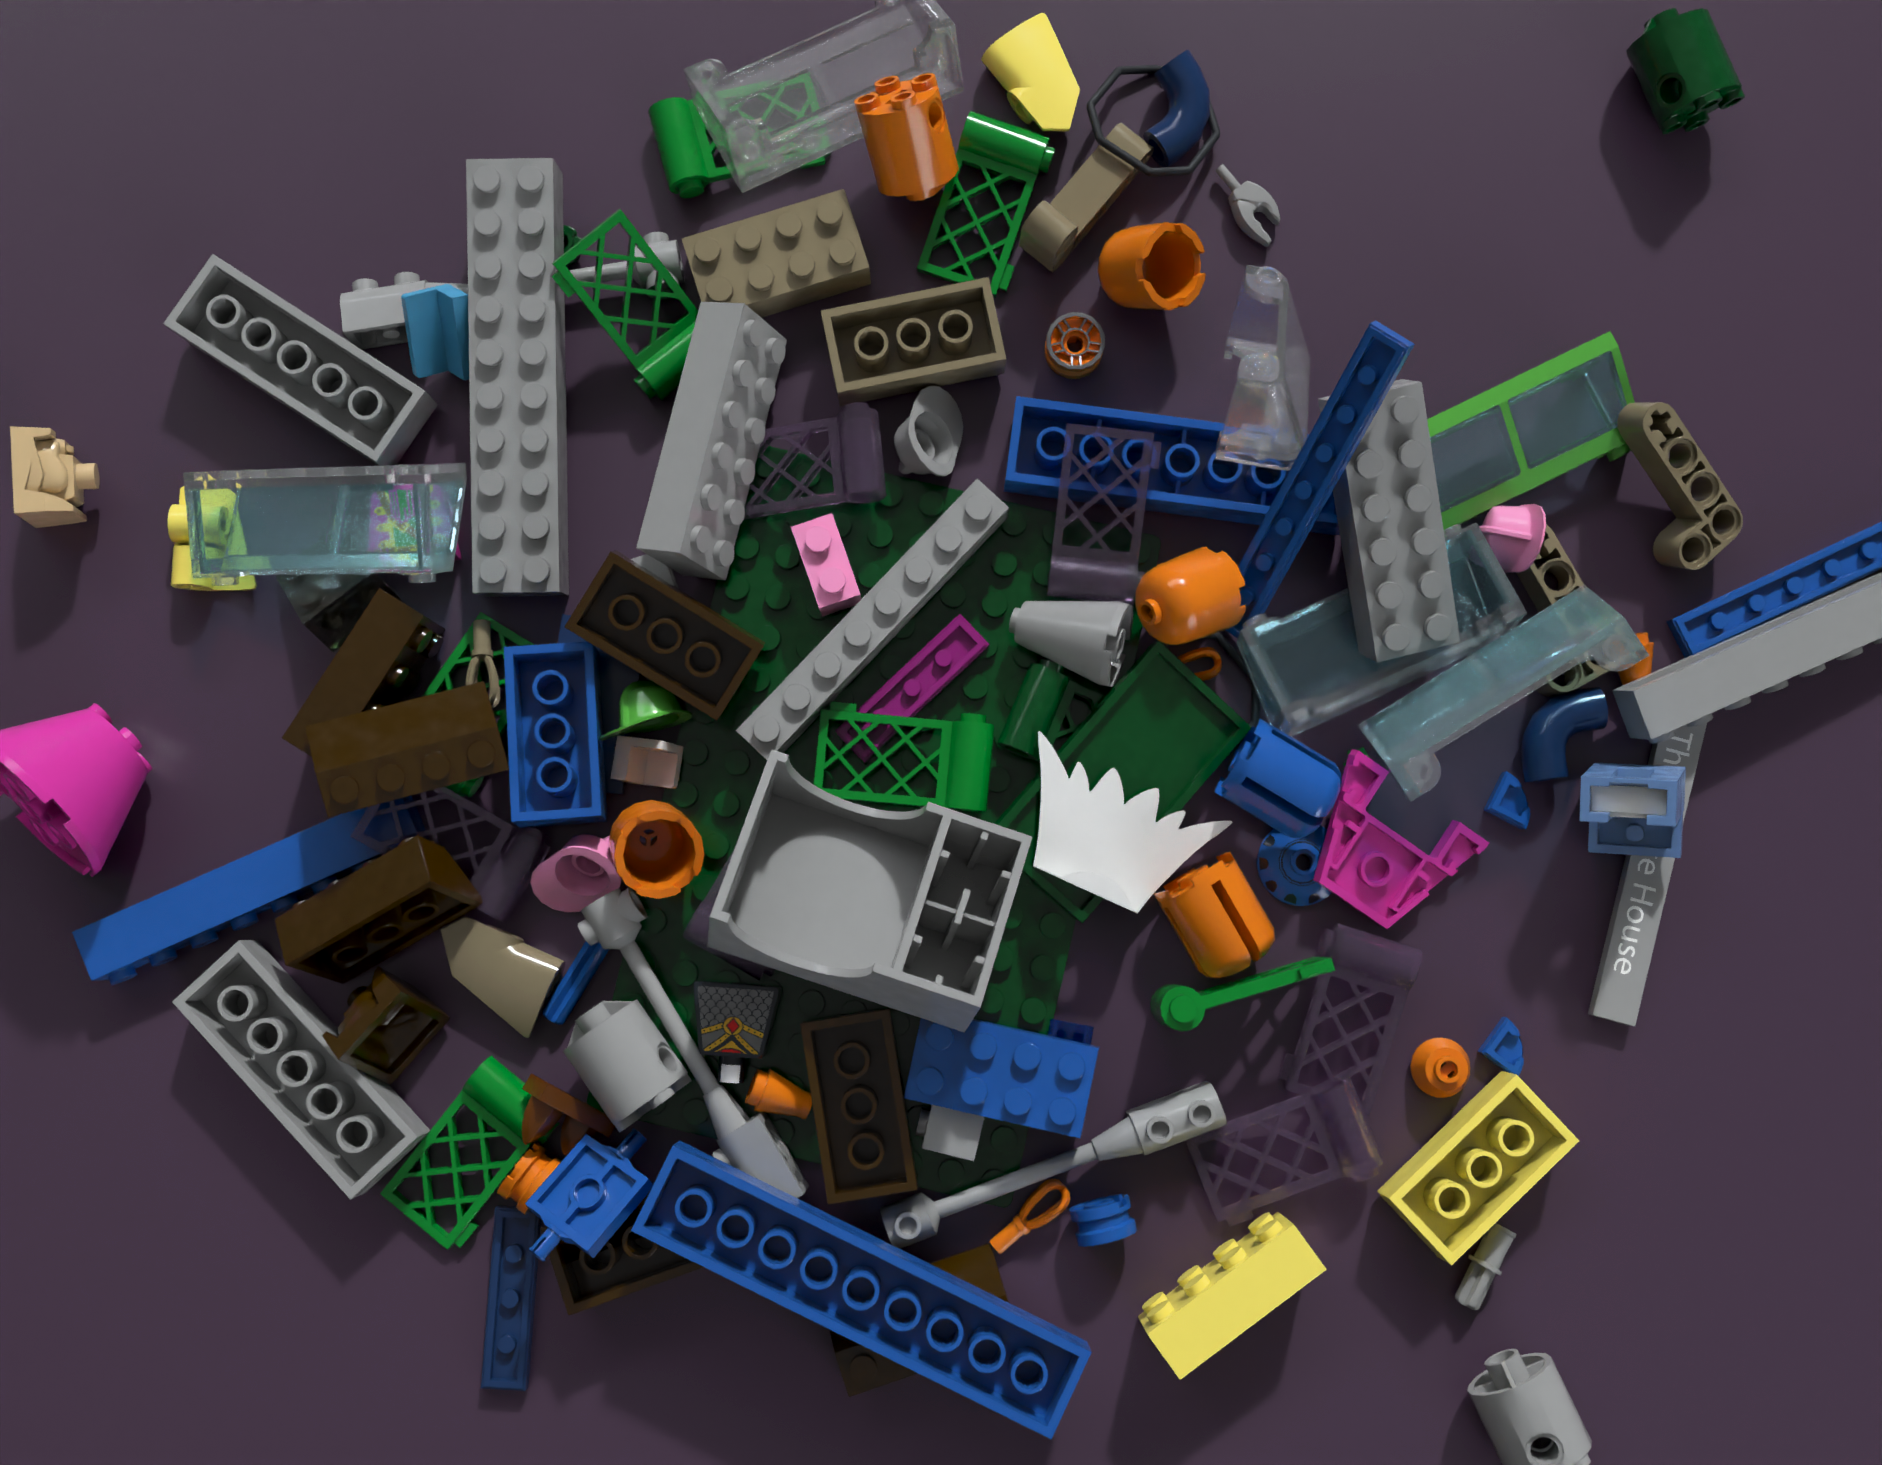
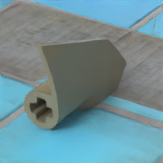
M464 917L441 929L452 976L521 1035L529 1038L545 998L552 994L560 980L565 967V961L523 943L524 939L492 925H485L470 917Z

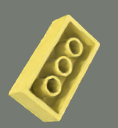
M1500 1071L1377 1192L1437 1257L1452 1266L1561 1160L1579 1140L1517 1074Z
M1267 1212L1259 1216L1248 1226L1250 1233L1238 1242L1234 1239L1226 1241L1213 1252L1214 1260L1202 1269L1199 1265L1188 1269L1178 1278L1179 1286L1167 1295L1159 1292L1143 1304L1142 1309L1144 1312L1138 1318L1147 1335L1180 1380L1327 1270L1296 1226L1279 1212H1276L1274 1215Z

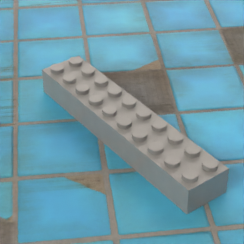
M553 158L466 159L472 593L483 597L569 596L564 292L551 277L557 271L551 263L564 254L563 173Z

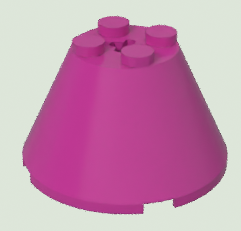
M96 703L87 709L0 730V796L4 793L7 797L11 798L22 810L15 817L52 853L82 875L91 870L89 875L94 877L101 871L152 767L137 752L142 748V744L137 737L125 727L118 731L112 725L110 716Z

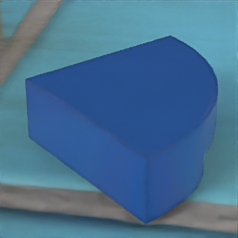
M1504 771L1501 773L1484 807V811L1523 830L1527 828L1529 823L1530 807H1528L1527 798L1520 781L1509 772Z
M1502 1017L1477 1052L1502 1071L1519 1076L1524 1065L1520 1033L1511 1020L1507 1017Z

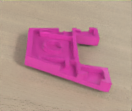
M1352 749L1348 755L1339 796L1333 808L1313 880L1379 926L1388 929L1429 896L1428 891L1447 876L1452 877L1457 873L1458 870L1456 868L1473 854L1479 855L1484 851L1489 842L1461 822L1452 820L1431 854L1427 855L1366 811L1367 805L1389 771L1359 750Z

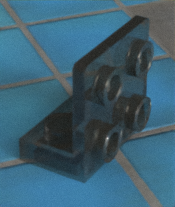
M344 525L324 536L319 543L299 558L288 563L276 575V579L303 625L332 652L342 646L379 588L401 601L397 592L371 566L354 537Z

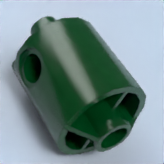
M1671 8L1655 15L1644 24L1645 30L1642 36L1635 40L1626 50L1627 57L1662 134L1671 133L1682 126L1685 132L1695 130L1710 120L1708 114L1718 108L1721 110L1729 108L1745 98L1740 80L1707 9L1691 10L1679 15L1676 8Z

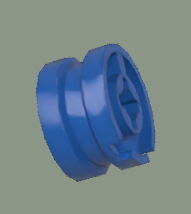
M1115 1194L1088 1200L1069 1209L1072 1222H1076L1078 1226V1231L1075 1233L1078 1246L1086 1247L1106 1244L1126 1238L1138 1231L1135 1219L1129 1217L1128 1209L1131 1208L1128 1194L1123 1196L1122 1194Z

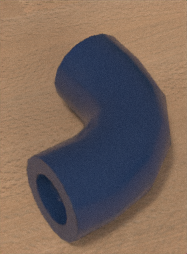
M1189 49L1173 58L1154 74L1166 93L1169 101V110L1160 122L1144 132L1143 137L1154 148L1151 156L1161 167L1171 166L1191 150L1201 139L1210 115V90L1199 64Z
M1600 687L1576 689L1554 696L1532 715L1522 736L1521 764L1524 783L1569 777L1565 756L1568 740L1574 734L1601 730L1607 725L1608 706L1606 697Z

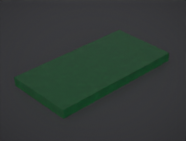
M1154 641L1056 753L1066 770L1068 778L1071 777L1077 762H1081L1087 774L1089 791L1093 790L1110 769L1115 768L1121 779L1124 804L1148 789L1158 788L1159 804L1156 815V822H1158L1163 817L1180 811L1252 727L1160 641ZM1040 771L994 824L1032 836L1022 871L1073 917L1083 923L1104 898L1033 866L1039 830L1041 802Z

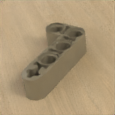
M1122 122L1117 124L1106 137L1107 140L1144 164L1148 162L1154 151L1150 144ZM1099 145L1050 204L1044 200L1031 212L1022 226L1019 246L1049 271H1056L1140 171Z
M1663 402L1629 403L1621 410L1617 419L1620 435L1676 517L1656 537L1653 545L1655 559L1661 565L1689 570L1700 569L1737 537L1743 525L1742 513L1675 410L1669 404Z
M1546 524L1544 540L1534 563L1526 571L1516 574L1561 650L1540 662L1532 673V683L1538 693L1545 697H1554L1573 691L1613 669L1620 660L1621 649L1555 533ZM1542 558L1546 560L1545 563L1538 567L1534 564ZM1545 572H1550L1557 578V591L1548 588L1545 584ZM1567 609H1571L1578 614L1580 619L1578 628H1574L1567 622ZM1589 646L1597 648L1600 652L1601 662L1599 666L1589 660L1587 655ZM1552 666H1556L1563 671L1565 679L1562 686L1555 684L1551 679L1550 670Z

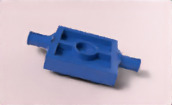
M633 1128L617 1148L601 1145L585 1134L527 1200L525 1205L531 1212L541 1218L547 1227L546 1231L529 1248L533 1255L544 1262L545 1258L561 1240L566 1243L575 1244L592 1258L597 1255L653 1187L649 1178L637 1171L630 1162L634 1154L647 1142V1139L639 1131L637 1132Z

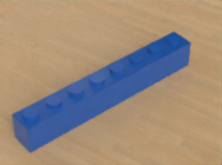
M412 795L337 815L75 930L72 934L91 981L109 980L111 985L118 984L137 975L135 968L150 962L152 967L159 966L178 957L176 950L191 944L192 949H196L218 940L217 932L228 927H232L233 931L249 927L259 921L257 915L272 909L274 913L290 909L299 902L297 897L313 891L314 895L325 890L331 882L359 870L365 862L381 857L396 848L401 841L407 838L415 837L416 835L427 840L430 838Z

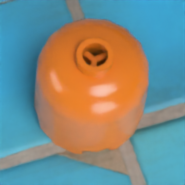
M1163 222L1133 226L1118 231L1108 239L1099 256L1098 275L1100 284L1108 298L1122 307L1173 310L1178 307L1189 306L1199 295L1205 281L1206 274L1200 273L1201 260L1199 255L1205 252L1204 246L1196 232L1183 223Z
M1200 547L1161 563L1142 576L1135 594L1137 615L1143 628L1151 637L1164 644H1185L1227 630L1240 622L1246 611V606H1240L1241 595L1239 588L1245 586V581L1237 564L1226 552L1215 553L1207 547Z
M655 800L634 803L623 810L612 825L609 846L615 869L623 882L640 896L656 899L675 896L681 892V888L691 882L694 876H698L705 855L702 837L692 822L672 805ZM647 829H651V830H652V831L649 832V833L644 832V830H647ZM640 836L645 838V842L640 841Z

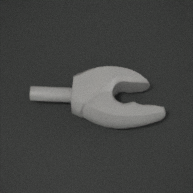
M1220 165L1215 172L1232 191L1228 201L1236 224L1251 239L1268 247L1272 240L1266 231L1263 230L1261 223L1254 218L1253 213L1262 212L1273 224L1279 225L1280 213L1275 200L1258 184L1247 180L1240 185L1225 165Z

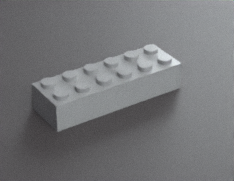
M214 254L211 255L163 323L184 341L390 474L438 406L425 390Z
M700 303L636 547L683 576L726 580L729 566L734 559V546L739 526L745 515L744 507L749 487L755 476V463L760 444L765 437V424L770 404L775 397V385L780 365L785 358L787 340L745 303Z
M1400 379L1392 384L1333 490L1358 650L1360 654L1377 663L1460 643L1422 382ZM1330 396L1318 398L1320 414Z
M238 940L172 1001L350 1200L366 1193L429 1133L430 1129L388 1083L337 1059L322 1035L327 1031L338 1037V1028L258 940Z

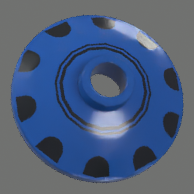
M1320 825L1315 832L1301 839L1289 838L1276 829H1272L1265 836L1257 854V870L1263 886L1273 897L1289 905L1307 906L1318 903L1331 894L1330 891L1313 880L1327 829ZM1300 854H1304L1310 859V866L1305 871L1300 870L1296 866V858Z

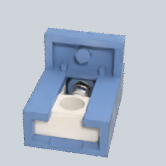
M1594 763L1581 776L1579 821L1589 822L1588 852L1681 858L1686 767Z

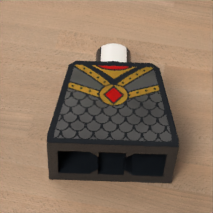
M695 981L693 989L699 1053L719 1056L718 1082L744 1083L746 1058H763L766 1055L782 986Z

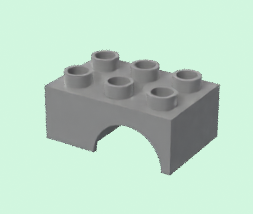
M771 749L710 914L707 947L965 1033L981 1008L1032 836L928 802L921 809L906 812L879 810L855 804L813 785L792 767L788 754Z

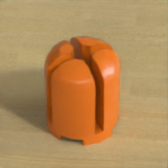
M1231 852L1216 856L1218 862L1211 867L1204 865L1197 869H1190L1164 885L1165 891L1154 894L1196 970L1211 978L1227 977L1250 966L1251 960L1254 962L1263 958L1275 941L1274 927Z

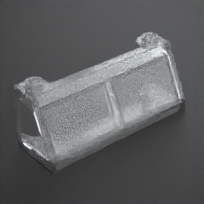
M874 0L875 8L731 73H728L725 65L717 59H706L683 69L692 101L741 192L744 193L863 138L854 100L875 91L874 83L879 79L888 76H898L901 82L911 80L921 74L933 73L936 77L942 101L963 92L964 86L955 23L935 0Z

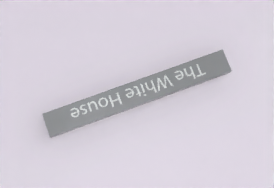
M1707 722L1693 727H1688L1687 724L1674 730L1676 734L1674 737L1663 742L1654 743L1651 748L1648 765L1686 767L1683 823ZM1626 855L1591 998L1589 1015L1629 1026L1636 1025L1675 858Z

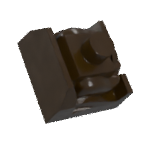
M378 966L374 971L372 983L368 987L361 986L355 989L349 995L347 1000L349 1008L344 1012L345 1019L338 1027L339 1036L337 1037L326 1031L322 1037L339 1061L391 1085L450 1020V1017L416 987Z

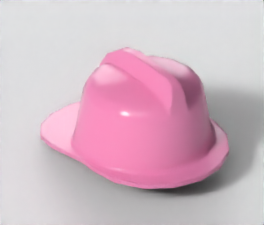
M1537 504L1492 507L1487 513L1482 526L1470 528V533L1479 538V556L1484 561L1502 568V571L1505 573L1526 571L1534 563L1544 540L1546 529L1545 512Z
M589 834L574 836L561 850L541 862L532 872L530 881L535 896L543 904L554 910L580 912L592 902L620 888L622 879L618 875L611 857L610 835L603 839Z

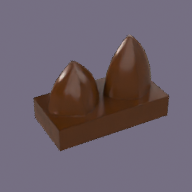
M532 1073L522 1088L532 1095L524 1111L522 1121V1139L525 1145L536 1141L549 1132L564 1113L566 1117L561 1127L560 1140L562 1152L565 1155L569 1154L585 1134L594 1138L600 1132L610 1137L615 1128V1125L612 1124L605 1113Z

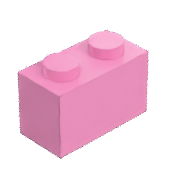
M830 513L792 526L791 529L821 616L824 617L855 606L861 600V594L833 514Z

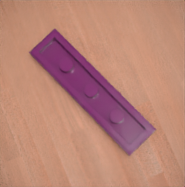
M959 614L856 712L914 718L979 657L990 644ZM845 721L835 730V733L846 745L859 735L848 721ZM855 722L862 731L871 725L870 723ZM880 724L867 737L880 750L897 732L891 725ZM863 739L851 748L864 764L875 755Z

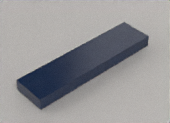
M498 1205L495 1207L481 1388L526 1391L529 1385L538 1258L529 1251V1248L540 1237L541 1218L531 1211L524 1215L516 1206Z

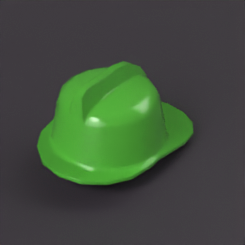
M639 680L630 683L622 692L619 701V728L600 736L598 739L600 741L627 733L666 729L691 719L692 713L682 710L677 696L653 681Z

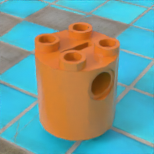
M925 73L911 80L901 82L898 76H888L879 79L874 83L875 91L854 100L879 192L886 196H906L910 201L930 198L943 188L959 170L935 74Z

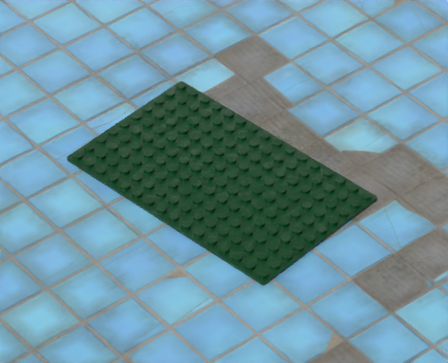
M760 444L755 463V476L750 484L744 507V519L739 526L734 546V559L729 566L726 580H717L710 609L764 641L765 644L718 720L686 702L685 711H690L692 717L688 721L681 723L676 745L684 747L678 786L675 789L665 788L662 802L672 805L692 822L702 837L705 855L698 876H694L691 882L681 888V892L677 895L656 899L638 894L646 910L647 918L640 922L642 927L635 939L698 1049L693 989L695 981L782 986L765 1057L746 1058L744 1083L718 1082L719 1085L722 1084L749 1118L759 1113L754 1111V1106L745 1103L749 1086L757 1069L765 1072L771 1069L804 1091L811 1093L800 1023L807 1020L887 1008L878 1003L707 947L710 914L767 762L736 730L854 607L852 606L824 617L821 616L791 527L830 513L833 514L862 599L965 492ZM1001 500L1009 507L1007 519L833 702L857 704L856 710H858L955 617L961 614L990 645L914 718L960 721L961 713L986 715V723L994 725L987 812L954 810L994 824L1041 771L1040 762L1012 753L997 744L1030 663L1039 664L1041 659H1047L1015 643L1014 633L1009 632L1010 618L1014 608H1021L1025 601H1123L1132 605L1133 622L1130 640H1125L1122 653L1126 654L1119 677L1114 684L1115 686L1135 662L1142 631V624L1138 618L1135 606V594L1142 576L1157 565L1161 541L1157 536ZM1067 668L1064 670L1063 675L1067 676L1071 681L1104 696L1113 688L1100 686ZM1074 694L1068 709L1076 725L1083 722L1090 715L1092 709L1087 699ZM820 715L784 752L789 755L792 767L813 785ZM829 720L828 739L840 751L846 744L835 733V730L845 721ZM1063 720L1059 731L1067 729L1065 720ZM903 727L901 730L907 735L915 728ZM923 728L910 741L927 759L940 748L942 730ZM897 733L879 752L883 755L902 738ZM1070 733L1056 738L1053 744L1055 752L1069 739ZM906 743L886 759L902 779L922 763ZM828 745L826 761L835 755ZM851 749L843 755L858 775L878 759L876 755H873L864 764ZM939 756L930 762L937 773ZM838 759L824 771L823 788L841 790L854 779V776ZM883 763L863 778V781L873 793L885 794L898 783ZM926 767L906 782L917 797L936 798L937 780ZM859 782L849 790L866 792ZM902 786L893 793V795L909 796ZM847 800L862 806L886 811L906 812L923 808L922 806ZM1023 871L981 1008L974 1019L1050 1036L1076 918ZM623 957L612 1001H635L637 999L692 1080L656 1108L645 1113L638 1121L718 1139L703 1098V1091ZM891 1008L902 1085L905 1094L921 1018ZM702 1054L717 1080L719 1056ZM589 1091L587 1104L604 1112ZM905 1099L919 1188L953 1195L1020 1169L1029 1127L984 1117L975 1159L971 1161L922 1149L923 1137L916 1136L915 1133L921 1109L930 1111L931 1104ZM813 1105L805 1120L795 1116L767 1113L793 1158L821 1164ZM1014 1191L984 1203L1003 1208L1008 1207L1012 1203Z

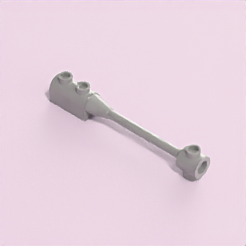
M652 232L645 235L643 238L680 286L679 283H684L685 279L677 240L669 241L668 235L664 232ZM635 246L634 256L645 258L637 246ZM627 261L602 265L601 283L625 279ZM634 262L632 278L642 289L654 290L656 278L654 268L649 263ZM595 266L569 270L576 280L594 282ZM413 272L396 274L394 276V285L378 287L377 281L373 279H358L352 283L353 292L341 293L340 295L343 333L350 343L361 350L406 343L408 339L401 301L403 294L443 284H450L468 294V284L420 281L419 275ZM662 280L661 291L671 292ZM662 296L660 297V299L670 298V297H662Z
M618 888L583 908L581 912L585 919L578 923V928L583 938L591 946L599 942L603 949L620 950L703 1091V1098L718 1138L716 1142L720 1147L713 1152V1157L796 1198L804 1195L809 1184L768 1114L759 1112L749 1118L722 1084L719 1085L635 942L642 927L640 922L647 918L646 910L637 894L631 888H627L624 891Z
M1204 1081L1125 1111L1127 1118L1093 1138L1091 1143L935 1202L920 1192L880 1208V1212L890 1242L893 1246L901 1249L937 1235L941 1218L1094 1160L1103 1161L1139 1154L1146 1156L1227 1125V1120L1213 1085L1208 1081Z

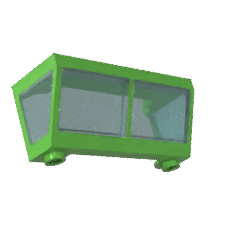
M1611 331L1427 419L1444 533L1489 511L1494 506L1510 501L1596 458L1599 459L1607 456L1609 462H1612L1631 452V449L1620 435L1617 419L1621 410L1629 403H1635L1619 346Z

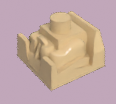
M10 426L14 514L35 528L86 522L87 515L76 507L84 504V489H99L100 477L97 464H82L73 456L74 447L70 446L65 440L57 439L56 432L51 428Z

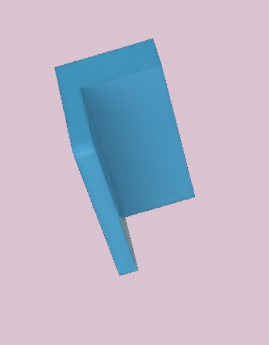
M450 284L403 294L401 301L413 374L418 378H423L449 371L462 380H468V294Z

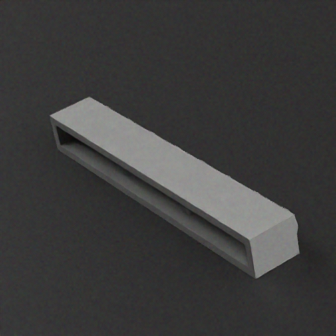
M977 478L736 731L766 760H768L771 749L784 753L821 714V709H826L1001 526L1007 519L1009 507Z
M1882 572L1612 690L1629 737L1647 739L1651 744L1666 741L1676 735L1674 730L1687 724L1688 727H1693L1709 722L1714 718L1712 713L1722 708L1732 710L1745 706L1751 702V695L1760 691L1762 693H1771L1781 690L1789 685L1787 679L1796 675L1805 677L1819 673L1826 669L1825 663L1832 659H1849L1863 653L1862 646L1868 643H1882Z

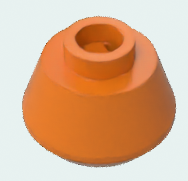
M1432 1038L1423 1042L1415 1050L1411 1059L1410 1070L1415 1084L1421 1091L1433 1097L1446 1098L1460 1092L1468 1082L1470 1061L1467 1053L1458 1043L1447 1038Z

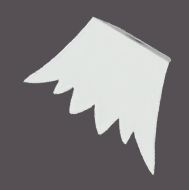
M1038 731L1041 802L1034 867L1138 914L1155 891L1191 855L1233 823L1232 821H1212L1179 829L1186 813L1183 810L1171 813L1156 822L1159 789H1148L1124 804L1123 787L1120 776L1115 768L1110 769L1093 790L1089 791L1087 774L1081 762H1077L1071 777L1068 778L1066 770L1047 738Z

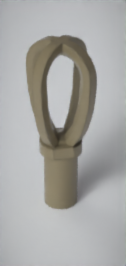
M480 619L473 621V650L471 651L472 659L467 670L466 685L477 683L480 664L485 662L489 675V699L493 709L500 701V687L496 667L492 660L491 622Z

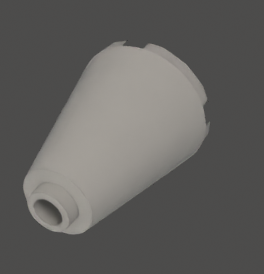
M1025 601L1021 608H1014L1010 618L1009 632L1014 633L1015 643L1100 686L1113 687L1119 677L1126 654L1122 653L1125 640H1130L1133 606L1123 601Z

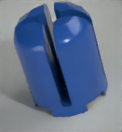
M1259 718L1257 726H1252L1233 755L1235 757L1228 768V771H1230L1226 779L1222 776L1220 777L1214 793L1289 838L1301 839L1315 832L1322 824L1323 818L1321 817H1326L1339 796L1342 780L1341 772L1336 763Z

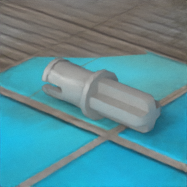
M1495 1223L1484 1234L1474 1256L1470 1254L1468 1256V1259L1472 1261L1455 1294V1299L1459 1303L1472 1310L1480 1308L1495 1275L1501 1276L1502 1274L1499 1268L1513 1239L1517 1235L1516 1233Z

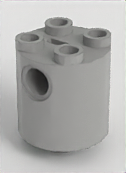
M637 999L635 1001L604 1000L575 1020L576 1023L568 1047L563 1050L569 1062L619 1133L692 1081L687 1074V1070Z
M1506 1349L1490 1356L1484 1363L1487 1370L1472 1380L1467 1391L1502 1465H1589L1591 1460L1587 1453L1591 1449L1592 1441L1552 1357L1546 1353L1520 1355L1517 1349Z

